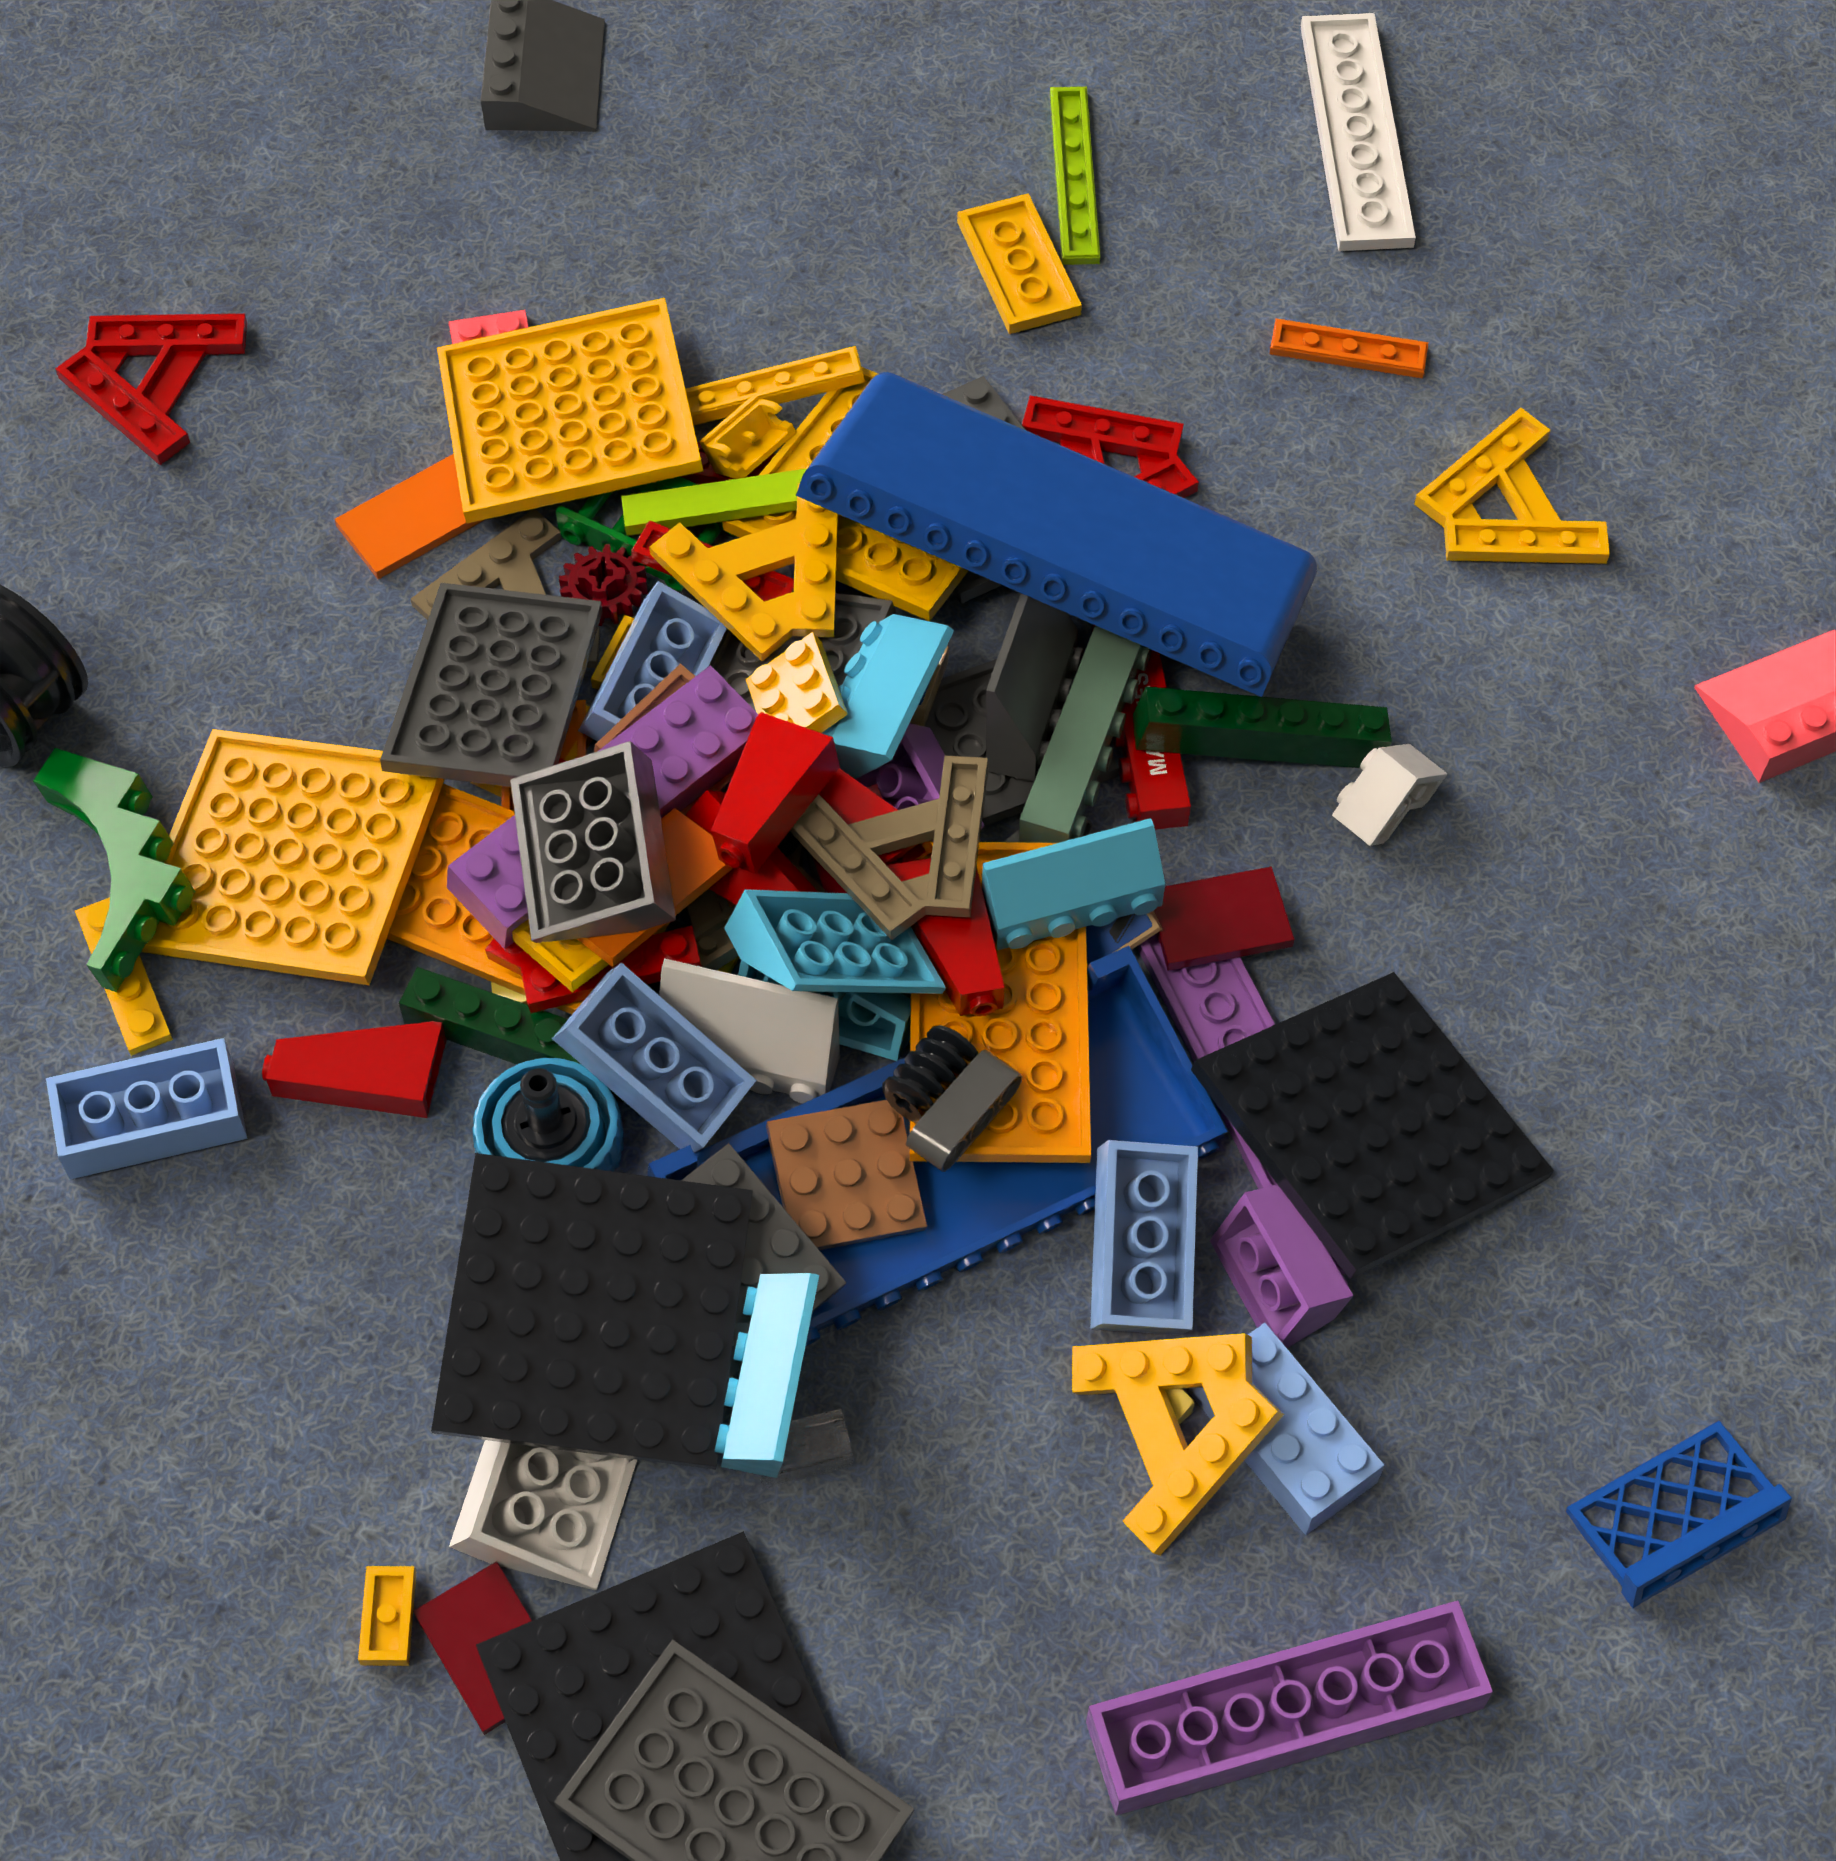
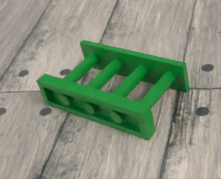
M675 477L630 487L629 489L639 494L698 484L682 477ZM613 491L590 496L578 513L561 505L557 508L558 530L569 543L574 545L584 543L588 546H593L601 552L605 544H610L611 552L616 553L618 549L624 547L626 548L627 558L631 556V550L637 540L627 536L623 514L612 529L593 521ZM722 522L706 524L697 539L712 545L719 535H724L728 532L723 530ZM644 565L647 573L664 580L666 585L673 590L682 591L683 586L673 576Z

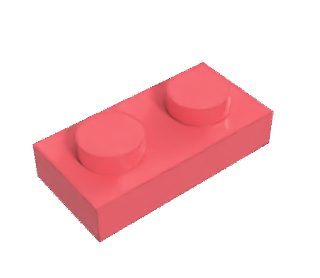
M525 310L449 321L452 344L528 328Z

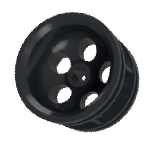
M0 585V767H12L23 758L25 752L29 751L36 744L39 728L53 714L65 713L73 705L74 701L84 694L88 687V676L80 657L58 628L28 601Z

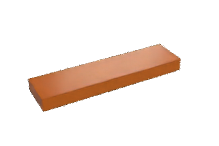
M1276 318L1269 354L1423 379L1429 342Z

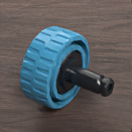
M539 1058L522 1062L504 1071L499 1077L494 1079L478 1101V1107L473 1116L474 1126L472 1127L475 1153L613 1172L620 1165L621 1151H623L624 1133L617 1100L604 1083L577 1062L560 1058Z

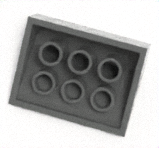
M491 0L481 93V107L485 130L596 132L605 19L553 0Z
M1022 593L1018 599L986 689V758H988L989 764L988 772L1035 781L1048 748L1049 739L1055 730L1062 712L1060 710L1062 702L1065 703L1073 683V679L1070 678L1072 671H1078L1084 649L1078 647V629L1068 613Z
M631 741L510 779L531 940L534 943L633 933L676 920L652 760Z

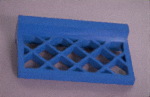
M1717 1421L1567 1507L1566 1512L1582 1536L1622 1586L1621 1593L1633 1609L1786 1520L1792 1498L1781 1484L1774 1487L1723 1424ZM1716 1437L1728 1453L1727 1463L1699 1458L1700 1446ZM1694 1450L1693 1457L1685 1455ZM1733 1460L1738 1466L1732 1465ZM1671 1462L1691 1467L1689 1485L1661 1480L1662 1468ZM1697 1469L1725 1475L1722 1492L1694 1487ZM1656 1472L1655 1478L1647 1477L1650 1474ZM1730 1476L1750 1480L1759 1492L1749 1498L1728 1494ZM1633 1484L1653 1489L1651 1507L1622 1502L1624 1489ZM1659 1491L1686 1496L1684 1514L1656 1509ZM1618 1493L1617 1500L1608 1499ZM1692 1498L1720 1503L1719 1515L1711 1520L1690 1516ZM1726 1505L1733 1506L1725 1511ZM1594 1506L1615 1511L1612 1530L1591 1525L1583 1513ZM1620 1513L1648 1518L1646 1537L1617 1531ZM1654 1520L1682 1525L1681 1536L1673 1542L1651 1538ZM1688 1527L1695 1528L1687 1533ZM1603 1539L1610 1541L1609 1546L1605 1543ZM1615 1542L1644 1548L1642 1559L1625 1568L1614 1554ZM1649 1549L1656 1550L1652 1554L1648 1555Z

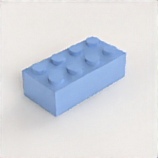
M657 581L643 600L578 731L598 742L680 663L697 676L709 666L727 628L704 606Z
M623 963L618 964L605 974L552 1038V1040L675 1146L682 1149L691 1145L693 1152L704 1148L757 1081Z
M224 1038L46 1078L57 1154L70 1180L248 1139L234 1063Z
M1108 1140L1097 1148L1090 1329L1181 1335L1192 1330L1198 1147Z
M1263 1323L1248 1334L1252 1337V1383L1284 1416L1244 1461L1301 1531L1307 1535L1377 1484L1385 1465L1268 1325ZM1189 1388V1394L1207 1416L1212 1419L1215 1415L1204 1388Z

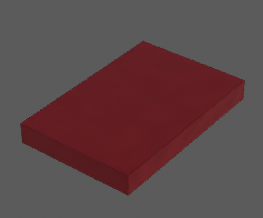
M1272 866L1165 886L1162 906L1154 910L1162 927L1157 936L1167 971L1293 947L1295 940Z
M496 1561L413 1611L484 1735L506 1721L476 1644L532 1621Z

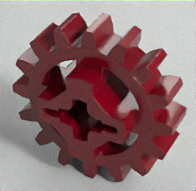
M605 544L602 552H597L593 546H590L588 548L589 555L584 557L579 553L574 554L575 565L571 563L563 565L565 575L559 576L561 597L601 601L602 616L599 626L603 625L605 618H611L614 624H618V615L622 613L629 617L634 616L632 606L640 607L643 602V595L648 594L644 565L640 566L639 562L631 560V556L627 558L626 548L624 547L613 553L611 552L610 544Z

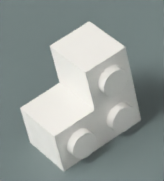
M1411 744L1375 748L1363 759L1360 765L1363 771L1355 783H1349L1337 797L1339 805L1332 816L1369 846L1383 844L1390 838L1409 810L1422 808L1430 800L1447 776V773Z

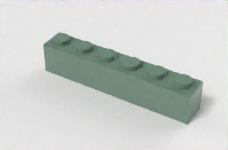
M1095 625L1019 819L1020 842L1060 843L1083 836L1087 823V817L1083 816L1087 805L1093 807L1096 803L1100 789V782L1096 780L1099 772H1107L1113 755V748L1109 747L1113 737L1120 738L1126 720V714L1122 713L1126 703L1133 704L1139 685V680L1135 678L1138 670H1146L1151 649Z

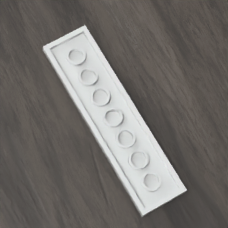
M1375 14L1302 16L1301 33L1338 251L1414 248L1416 237Z

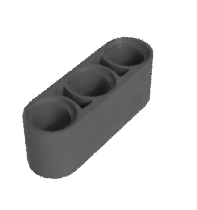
M988 1050L981 1051L913 1127L907 1138L906 1146L940 1171L946 1172L1014 1096L1022 1082V1074Z

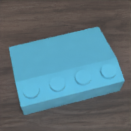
M745 889L724 928L742 961L791 991L943 994L946 988L911 926L891 940L847 893Z

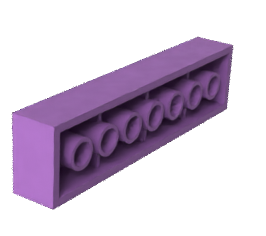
M710 665L600 750L631 741L652 760L660 817L662 819L674 808L682 811L737 767L755 719L759 714ZM515 815L448 865L447 888L504 949L514 942L512 931L528 919Z
M1457 1600L1090 1705L1086 1724L1115 1816L1484 1709L1493 1690L1460 1603Z

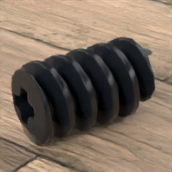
M941 1025L933 1026L927 1032V1038H923L917 1043L916 1051H911L905 1057V1064H899L895 1068L893 1076L888 1077L882 1083L885 1098L899 1114L917 1123L922 1118L918 1109L926 1113L934 1104L930 1097L937 1100L945 1092L941 1084L949 1087L956 1079L953 1072L960 1075L968 1066L964 1059L971 1062L979 1053L957 1031Z

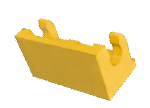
M754 394L699 441L716 474L735 479L745 478L797 433L792 423L786 420L782 421L775 415L782 410L779 404L761 399L759 395Z

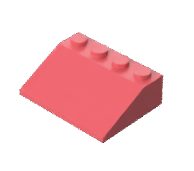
M1836 630L1829 631L1699 683L1694 687L1758 783L1836 752Z

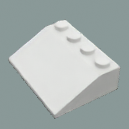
M664 958L661 969L659 996L757 1080L750 1090L760 1094H770L773 1090L786 1093L793 1100L802 1104L830 1091L840 1058L838 998L808 991H791L782 985Z
M485 1440L449 1547L490 1564L497 1561L501 1567L597 1590L637 1460L633 1459L629 1462L626 1458Z

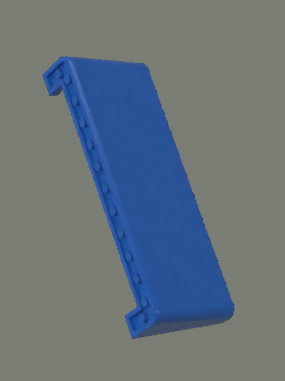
M889 372L877 374L871 379L803 474L796 496L1260 697H1262L1317 574L1316 560L1306 550Z
M1130 946L1091 962L1087 968L1091 1126L1090 1163L955 1162L950 1169L942 1172L928 1161H913L927 1228L925 1231L819 1250L845 1280L846 1285L812 1313L806 1346L819 1340L821 1336L818 1331L835 1324L837 1330H841L862 1319L859 1313L862 1310L876 1305L878 1311L893 1306L903 1299L900 1292L915 1285L919 1292L935 1286L943 1280L941 1273L955 1266L959 1272L975 1267L983 1261L981 1254L991 1249L997 1248L1001 1254L1023 1243L1021 1235L1037 1229L1039 1235L1057 1228L1063 1223L1061 1216L1076 1210L1078 1215L1082 1216L1095 1210L1097 1148L1108 1140L1198 1147V1160L1220 1149L1217 1142L1228 1131L1205 1088L1191 1071L1193 1065ZM905 1057L694 1153L691 1145H688L649 1163L647 1176L682 1180L729 1143L783 1207L766 1129L767 1121L887 1100L882 1090V1083L888 1077L893 1076L894 1070L899 1064H905ZM903 1116L908 1138L910 1134V1120Z

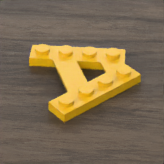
M1519 408L1416 495L1414 505L1444 528L1446 561L1607 564L1610 553L1606 522L1561 521L1525 462L1529 455L1548 440L1551 430L1523 408ZM1497 484L1518 520L1481 519L1473 503Z
M797 496L795 520L711 548L703 545L679 522L649 547L650 555L761 661H764L792 636L806 637L813 632L817 637H834L838 514ZM795 563L794 592L764 602L743 582V580Z
M1242 1333L1072 1347V1392L1077 1395L1116 1393L1153 1485L1125 1517L1123 1522L1152 1553L1161 1556L1284 1416L1252 1383V1337ZM1204 1388L1215 1416L1189 1445L1186 1443L1165 1389Z

